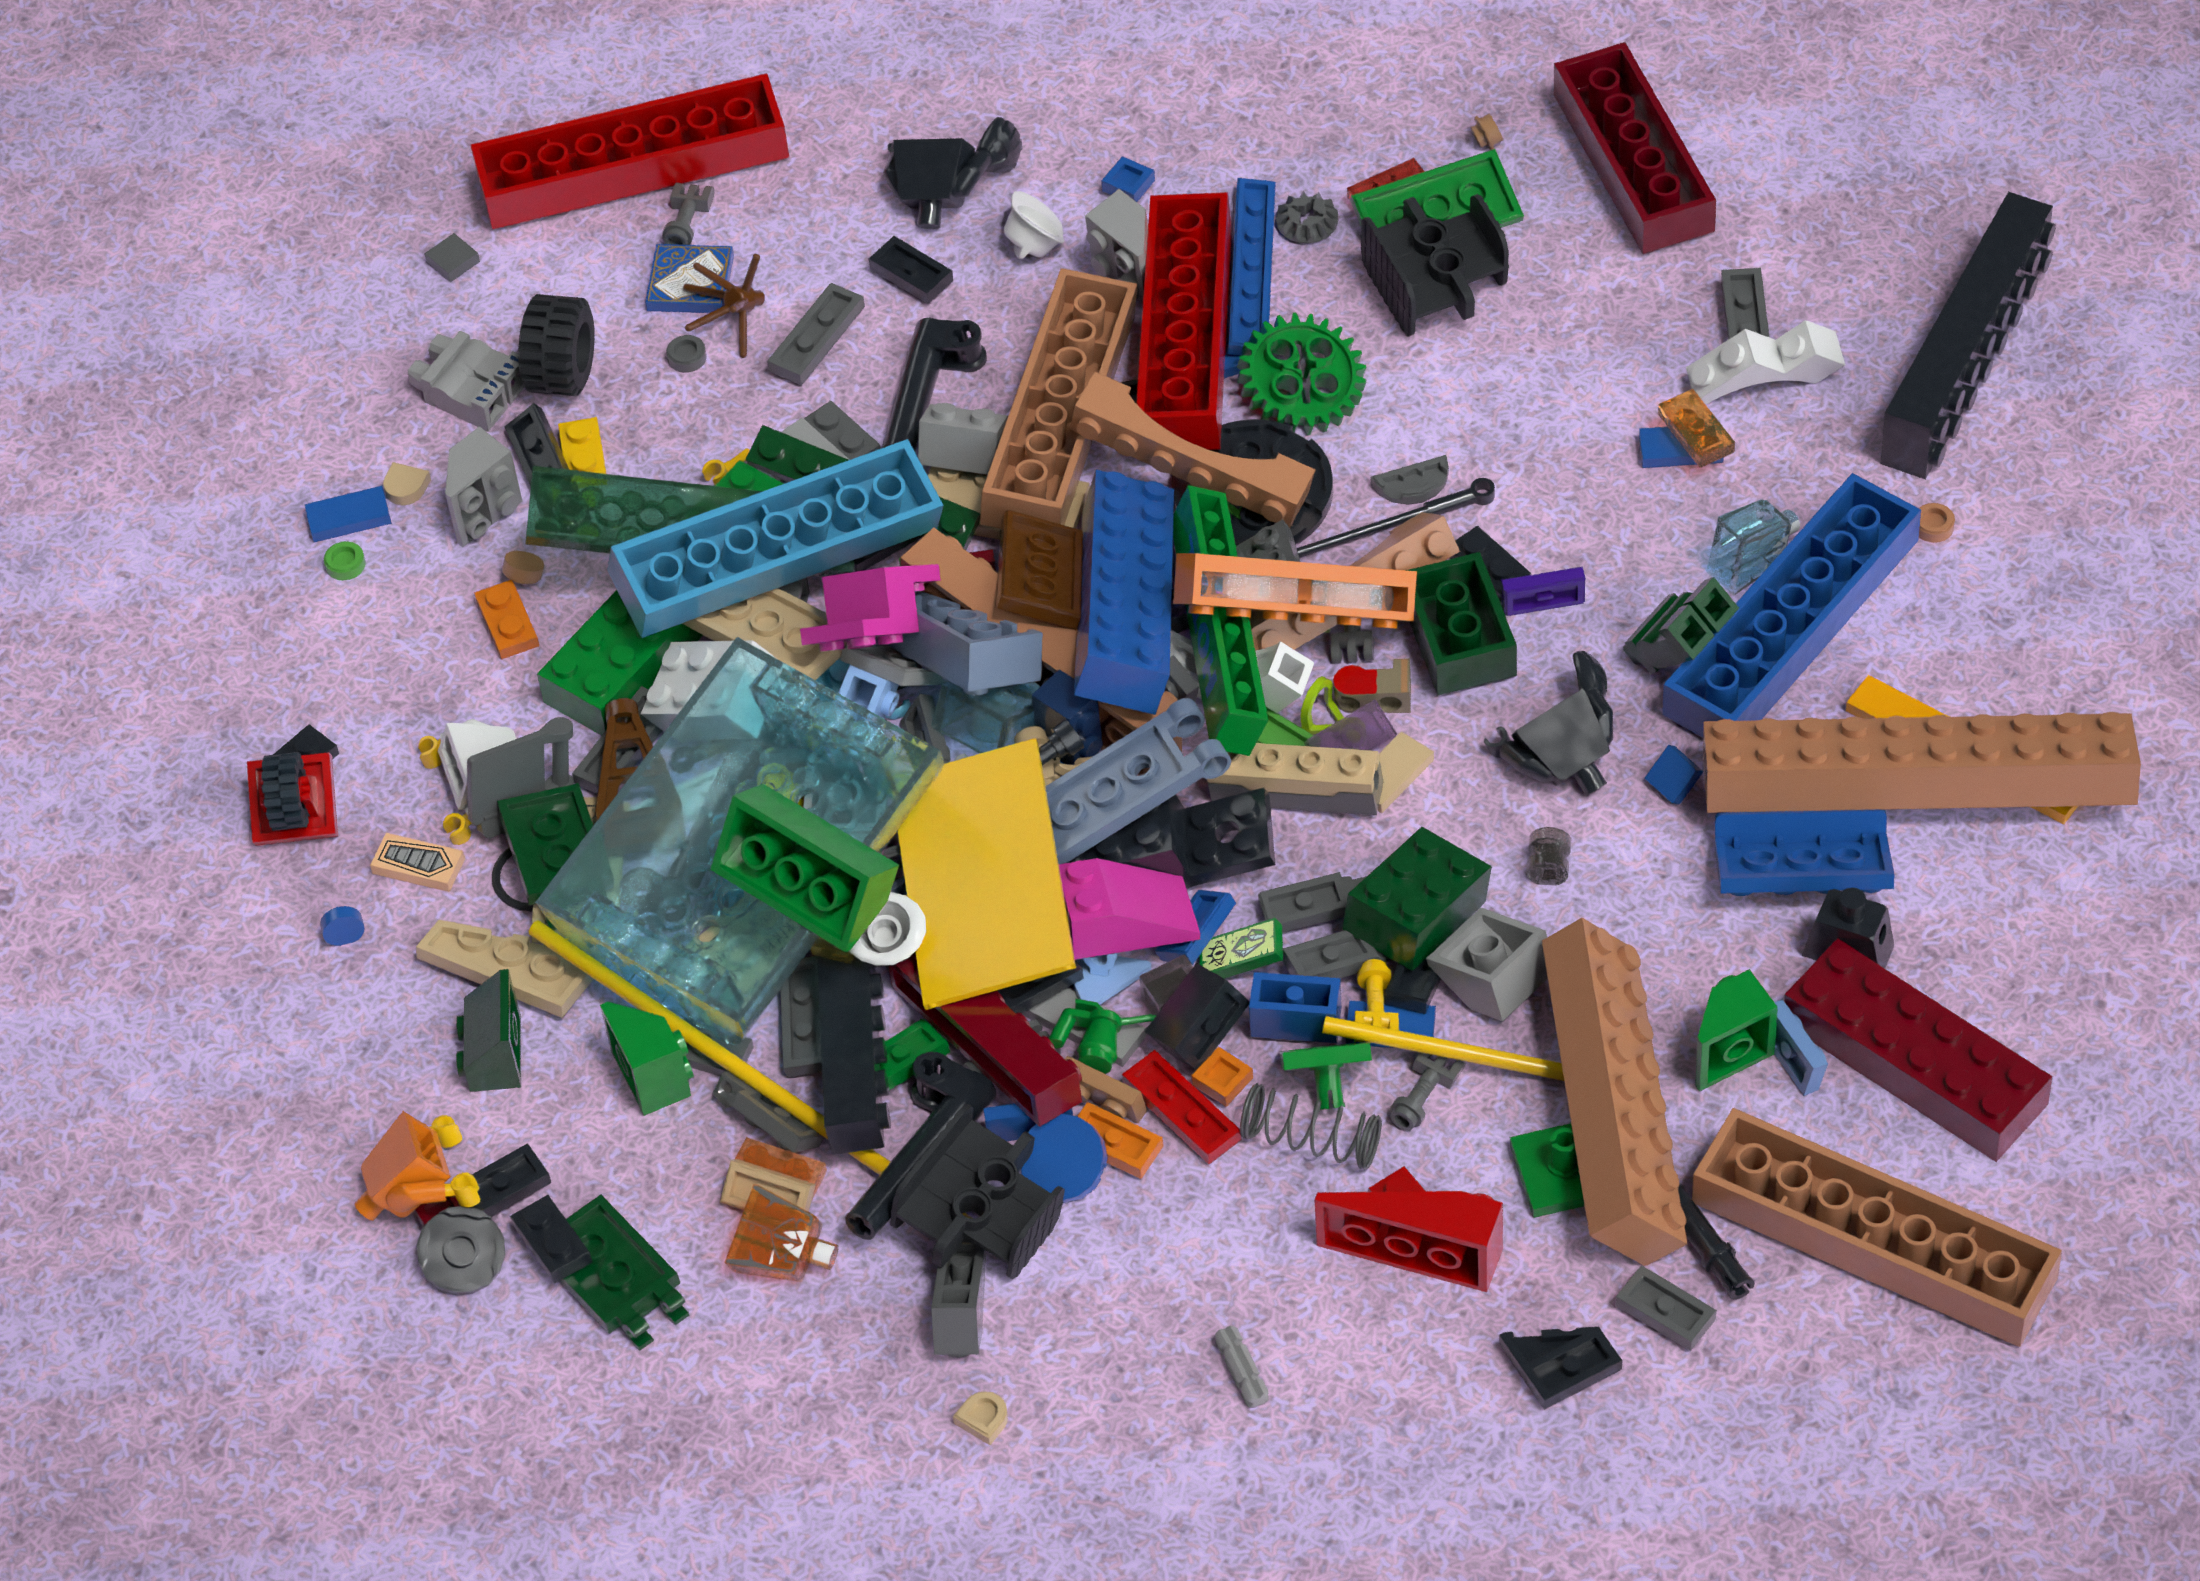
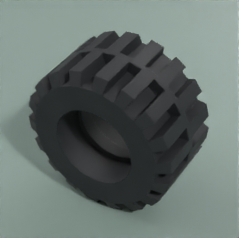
M535 294L531 298L523 315L518 346L520 375L523 385L528 392L578 396L584 389L592 367L595 343L593 315L590 305L585 298Z

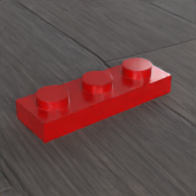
M1155 1049L1122 1074V1082L1141 1091L1145 1105L1208 1165L1242 1140L1240 1129Z

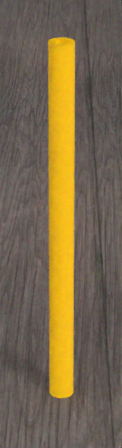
M1325 1016L1322 1033L1564 1081L1562 1063L1329 1016Z

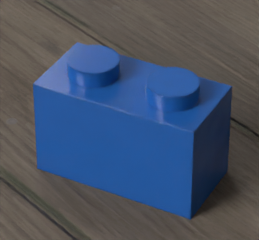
M1254 972L1249 1003L1251 1037L1337 1043L1338 1036L1322 1033L1325 1016L1339 1019L1341 1017L1340 978Z

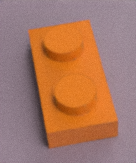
M512 580L474 592L477 605L501 660L540 646L537 634Z
M1089 1102L1085 1104L1078 1114L1079 1118L1094 1126L1103 1138L1108 1156L1107 1163L1142 1179L1164 1147L1163 1137Z

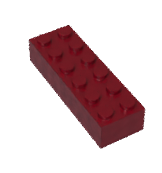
M1626 42L1554 63V97L1642 254L1715 232L1716 198Z
M1838 938L1784 994V1002L1791 1012L1799 1017L1805 1032L1813 1043L1995 1162L2002 1157L2049 1104L2053 1076Z

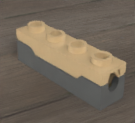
M1256 743L1250 756L1227 752L1231 758L1229 769L1217 778L1207 779L1212 801L1264 787L1270 796L1271 808L1377 815L1384 783L1378 751Z

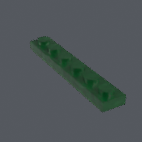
M765 425L761 426L745 459L748 465L788 482L848 461L846 458ZM939 497L944 506L937 530L946 537H954L959 541L963 549L967 550L980 523L981 514Z

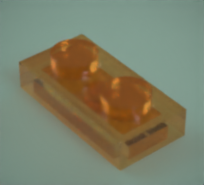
M1694 389L1658 404L1659 417L1699 468L1735 452V441Z
M748 1137L745 1138L735 1159L816 1184L812 1200L827 1173L826 1163Z

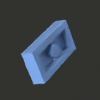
M1783 1000L1775 1002L1778 1006L1774 1054L1803 1096L1819 1090L1828 1063L1823 1051L1818 1046H1815L1805 1032L1799 1017L1791 1012Z

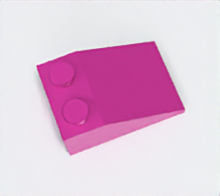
M1098 858L1059 864L1075 960L1200 940L1199 927L1182 876Z

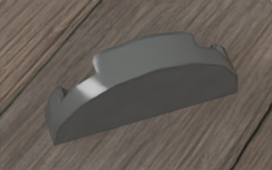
M1443 455L1371 476V486L1379 496L1393 503L1404 505L1423 503L1436 497L1445 487L1449 476L1447 456Z

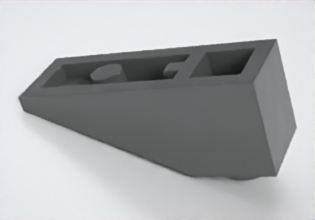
M963 1242L942 1268L939 1266L937 1268L931 1306L934 1355H948L960 1358L969 1354H979L983 1327L986 1250L975 1243Z

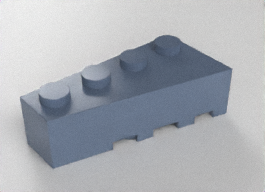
M926 592L915 593L919 632L903 634V643L888 644V646L899 651L901 656L918 662L922 665L923 669L937 673L942 676L944 681L956 684L963 688V692L971 695L986 694L989 688L1041 681L1043 632L1030 629L1019 633L1017 632L1016 623L1007 620L1000 621V624L987 621V613L978 610L960 609V604Z

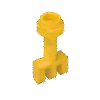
M1367 960L1357 972L1358 985L1366 990L1367 1011H1355L1353 1021L1399 1030L1398 1013L1384 1012L1383 990L1388 987L1392 976L1391 970L1382 960Z

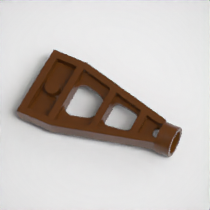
M628 698L613 700L605 706L607 731L596 804V823L602 852L604 855L680 846L685 840L679 799L639 717L638 705L636 701ZM639 747L644 765L617 769V749ZM645 781L650 786L655 797L654 804L623 808L617 805L618 789L621 784Z

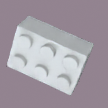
M753 640L671 642L669 649L663 656L662 665L654 684L647 693V700L641 715L673 738H756L786 665Z

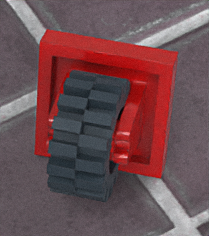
M294 752L267 755L263 757V760L247 761L252 842L255 846L338 837L332 755L329 752L300 755V753Z

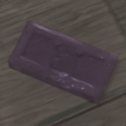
M1375 699L1307 739L1304 744L1310 747L1373 751L1393 739L1397 732Z

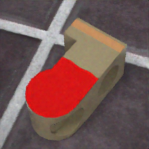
M1410 658L1393 659V668L1365 670L1355 665L1344 666L1334 675L1335 702L1338 708L1344 712L1411 713Z

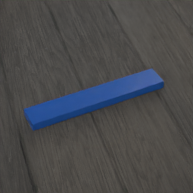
M1237 178L1227 354L1242 355L1243 345L1245 342H1249L1251 332L1253 330L1260 332L1263 322L1267 321L1269 323L1275 181Z

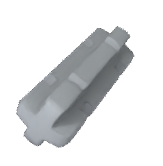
M1228 1326L1225 1329H1220L1215 1334L1216 1345L1220 1353L1225 1356L1224 1361L1238 1389L1242 1391L1241 1396L1246 1406L1255 1408L1258 1405L1265 1404L1269 1400L1268 1389L1263 1379L1259 1378L1258 1375L1260 1373L1246 1345L1242 1344L1243 1339L1238 1328Z

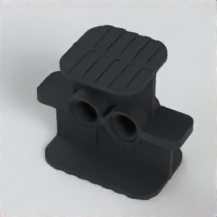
M1478 194L1470 198V212L1445 221L1427 218L1414 197L1403 201V219L1379 228L1376 227L1370 217H1365L1361 220V255L1364 268H1366L1368 276L1372 279L1380 296L1383 297V301L1389 307V311L1394 315V319L1399 323L1401 330L1404 331L1407 337L1415 334L1416 319L1455 306L1463 320L1474 317L1475 298L1468 283L1492 275L1499 286L1507 284L1509 250L1504 231L1501 229L1499 222L1494 218L1492 211L1489 210L1487 203L1484 202L1483 197Z
M964 1104L898 1186L891 1209L890 1225L898 1228L905 1222L935 1241L936 1244L933 1248L931 1262L940 1268L949 1261L963 1242L975 1243L1008 1264L1006 1276L1014 1279L1019 1276L1023 1267H1026L1030 1258L1036 1254L1037 1249L1042 1246L1046 1237L1052 1233L1064 1203L1065 1189L1057 1186L1050 1193L1018 1173L1032 1154L1035 1137L1025 1131L1012 1145L972 1120L974 1108L969 1104ZM997 1180L1002 1182L1004 1186L995 1187L987 1182ZM974 1212L980 1217L971 1219L965 1217L962 1213Z

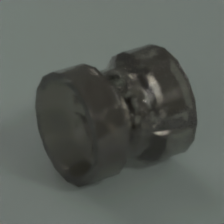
M1543 827L1533 831L1529 837V852L1531 856L1527 860V877L1539 885L1556 886L1564 883L1568 879L1569 862L1566 858L1571 853V837L1565 831L1555 827Z

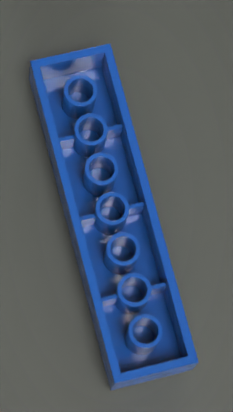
M1095 470L1082 514L1081 619L1077 627L1075 696L1156 715L1170 676L1173 488L1166 487L1155 481L1145 482L1129 478L1119 472Z
M1852 473L1736 602L1739 609L1719 632L1714 633L1715 636L1695 659L1682 663L1663 684L1662 715L1702 738L1704 721H1718L1722 719L1733 721L1762 720L1918 542L1921 509Z

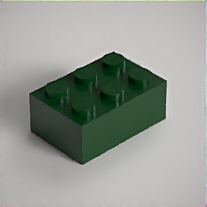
M1480 552L1405 570L1417 571L1414 621H1409L1437 696L1517 676V644Z
M1421 827L1348 893L1342 930L1348 931L1353 934V937L1363 940L1374 947L1375 950L1413 971L1486 902L1492 866L1428 829Z

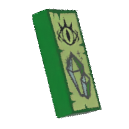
M1272 918L1214 936L1200 954V965L1225 979L1283 961L1282 924L1276 918Z

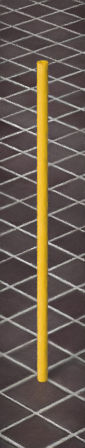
M537 920L531 925L528 932L529 935L638 1010L664 1016L672 1032L679 1029L686 1043L828 1139L824 1125V1115L541 921ZM873 1149L848 1153L878 1175L891 1162ZM965 1212L962 1213L965 1217L974 1219Z

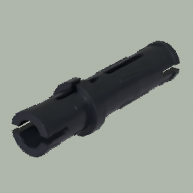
M1679 1183L1680 1204L1686 1217V1224L1684 1225L1686 1237L1702 1257V1266L1707 1272L1711 1271L1717 1277L1731 1299L1743 1298L1750 1292L1744 1284L1749 1289H1753L1755 1285L1754 1280L1736 1259V1251L1731 1243H1726L1720 1238L1686 1192L1684 1186Z

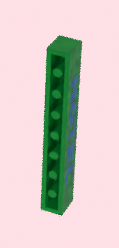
M1190 485L1187 486L1173 514V539L1176 554L1197 553L1238 557L1226 493ZM1202 577V581H1201V593H1202V591H1203V589H1204V579H1203V577ZM1185 605L1209 740L1215 739L1220 741L1227 752L1250 756L1269 720L1249 617L1226 616V608L1214 607V615L1188 613L1189 605Z

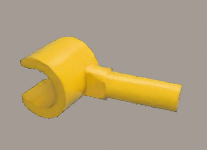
M748 448L744 449L725 463L716 459L708 461L702 469L705 480L709 481L716 475L713 478V483L716 485L739 460L746 461L745 459L750 450Z

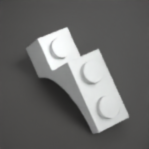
M1805 320L1776 340L1744 329L1686 367L1695 402L1705 405L1733 391L1761 383L1803 381L1816 384L1845 366V361L1836 332Z
M1171 630L1170 657L1174 655L1199 684L1192 641ZM1281 641L1271 647L1255 650L1266 707L1276 713L1303 695L1314 665L1313 661ZM1199 687L1197 697L1202 700Z

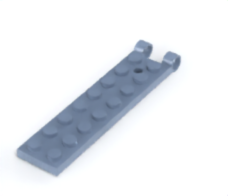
M1183 698L1175 701L1165 712L1045 786L1058 864H1065L1199 779H1214L1223 775L1229 769L1231 758L1220 741L1215 739L1206 740L1196 746L1193 752L1184 757L1173 740L1176 736L1181 738L1193 736L1203 727L1205 718L1194 700ZM1150 768L1144 775L1138 776L1140 770ZM904 876L894 881L891 892L907 896Z

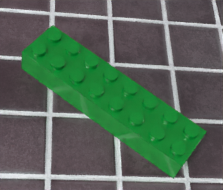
M739 460L683 520L784 483ZM616 590L537 673L543 702L602 736L607 730L605 706L616 699H632L641 686L650 689L654 684L662 665L663 656L669 649L671 642H698L703 634L681 623L641 638Z

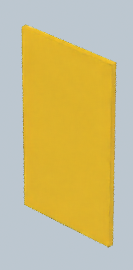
M1029 739L890 779L907 897L919 905L926 920L925 936L920 947L915 951L924 1008L926 1010L1075 969L1076 965L1037 739Z

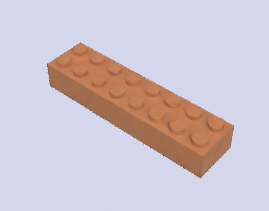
M1064 268L1060 269L982 490L980 525L1001 529V520L1005 510L1065 525L1093 440H1088L1079 433L1070 430L1074 408L1094 371L1114 380L1135 318L1137 284Z
M932 528L900 557L901 566L939 564L941 581L924 583L925 591L921 592L960 604V609L978 610L987 613V621L1000 624V621L1007 620L1016 623L1017 632L1019 633L1030 629L1043 632L1041 681L1013 685L1031 699L1032 694L1059 669L1075 679L1077 630L997 609L998 573L993 570L986 560L976 558L963 549L962 545L954 537H946L937 529ZM1164 691L1156 715L1098 701L1103 740L1101 749H1106L1165 712L1178 699L1172 693ZM1176 736L1173 740L1182 752V738ZM1150 768L1140 770L1138 776L1144 775Z
M1580 918L1543 939L1542 946L1589 1235L1646 1266L1687 1245V1238L1684 1227L1686 1217L1681 1208L1678 1192L1679 1178L1674 1169L1671 1152L1673 1143L1668 1133L1665 1118L1666 1103L1661 1095L1658 1078L1660 1068L1654 1055L1652 1044L1653 1030L1648 1021L1646 1009L1647 995L1642 986L1639 969L1641 960L1633 946L1612 936L1605 929L1597 927L1584 918Z
M1732 1108L1693 1174L1692 1200L1696 1205L2018 1347H2021L2058 1279L2062 1255L2061 1249L1735 1108Z

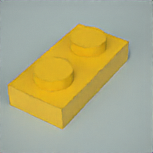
M597 417L558 423L562 453L578 490L608 486Z

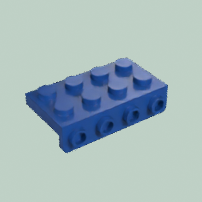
M1885 810L1720 812L1715 815V855L1721 894L1730 893L1734 896H1748L1752 893L1773 892L1778 895H1791L1795 892L1817 891L1827 894L1830 889L1842 891L1851 887L1858 888L1866 893H1876L1882 889H1894L1895 874L1887 838V815Z

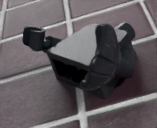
M996 117L988 126L978 143L976 152L975 147L963 138L893 140V143L887 145L890 155L886 162L883 176L895 197L899 198L908 207L919 209L918 227L939 229L941 227L942 209L962 207L965 197L970 194L985 170L992 173H1005L1016 167L1020 152L1023 149L1022 140L1014 124L1002 117Z
M1577 651L1573 653V662L1577 673L1578 692L1517 729L1511 735L1514 741L1510 739L1505 728L1500 726L1496 730L1502 738L1501 741L1490 743L1485 738L1484 743L1491 755L1503 758L1517 771L1542 783L1552 782L1557 786L1573 776L1587 797L1607 784L1594 762L1610 752L1609 745L1613 741V710L1605 699L1607 676L1602 665L1588 652Z

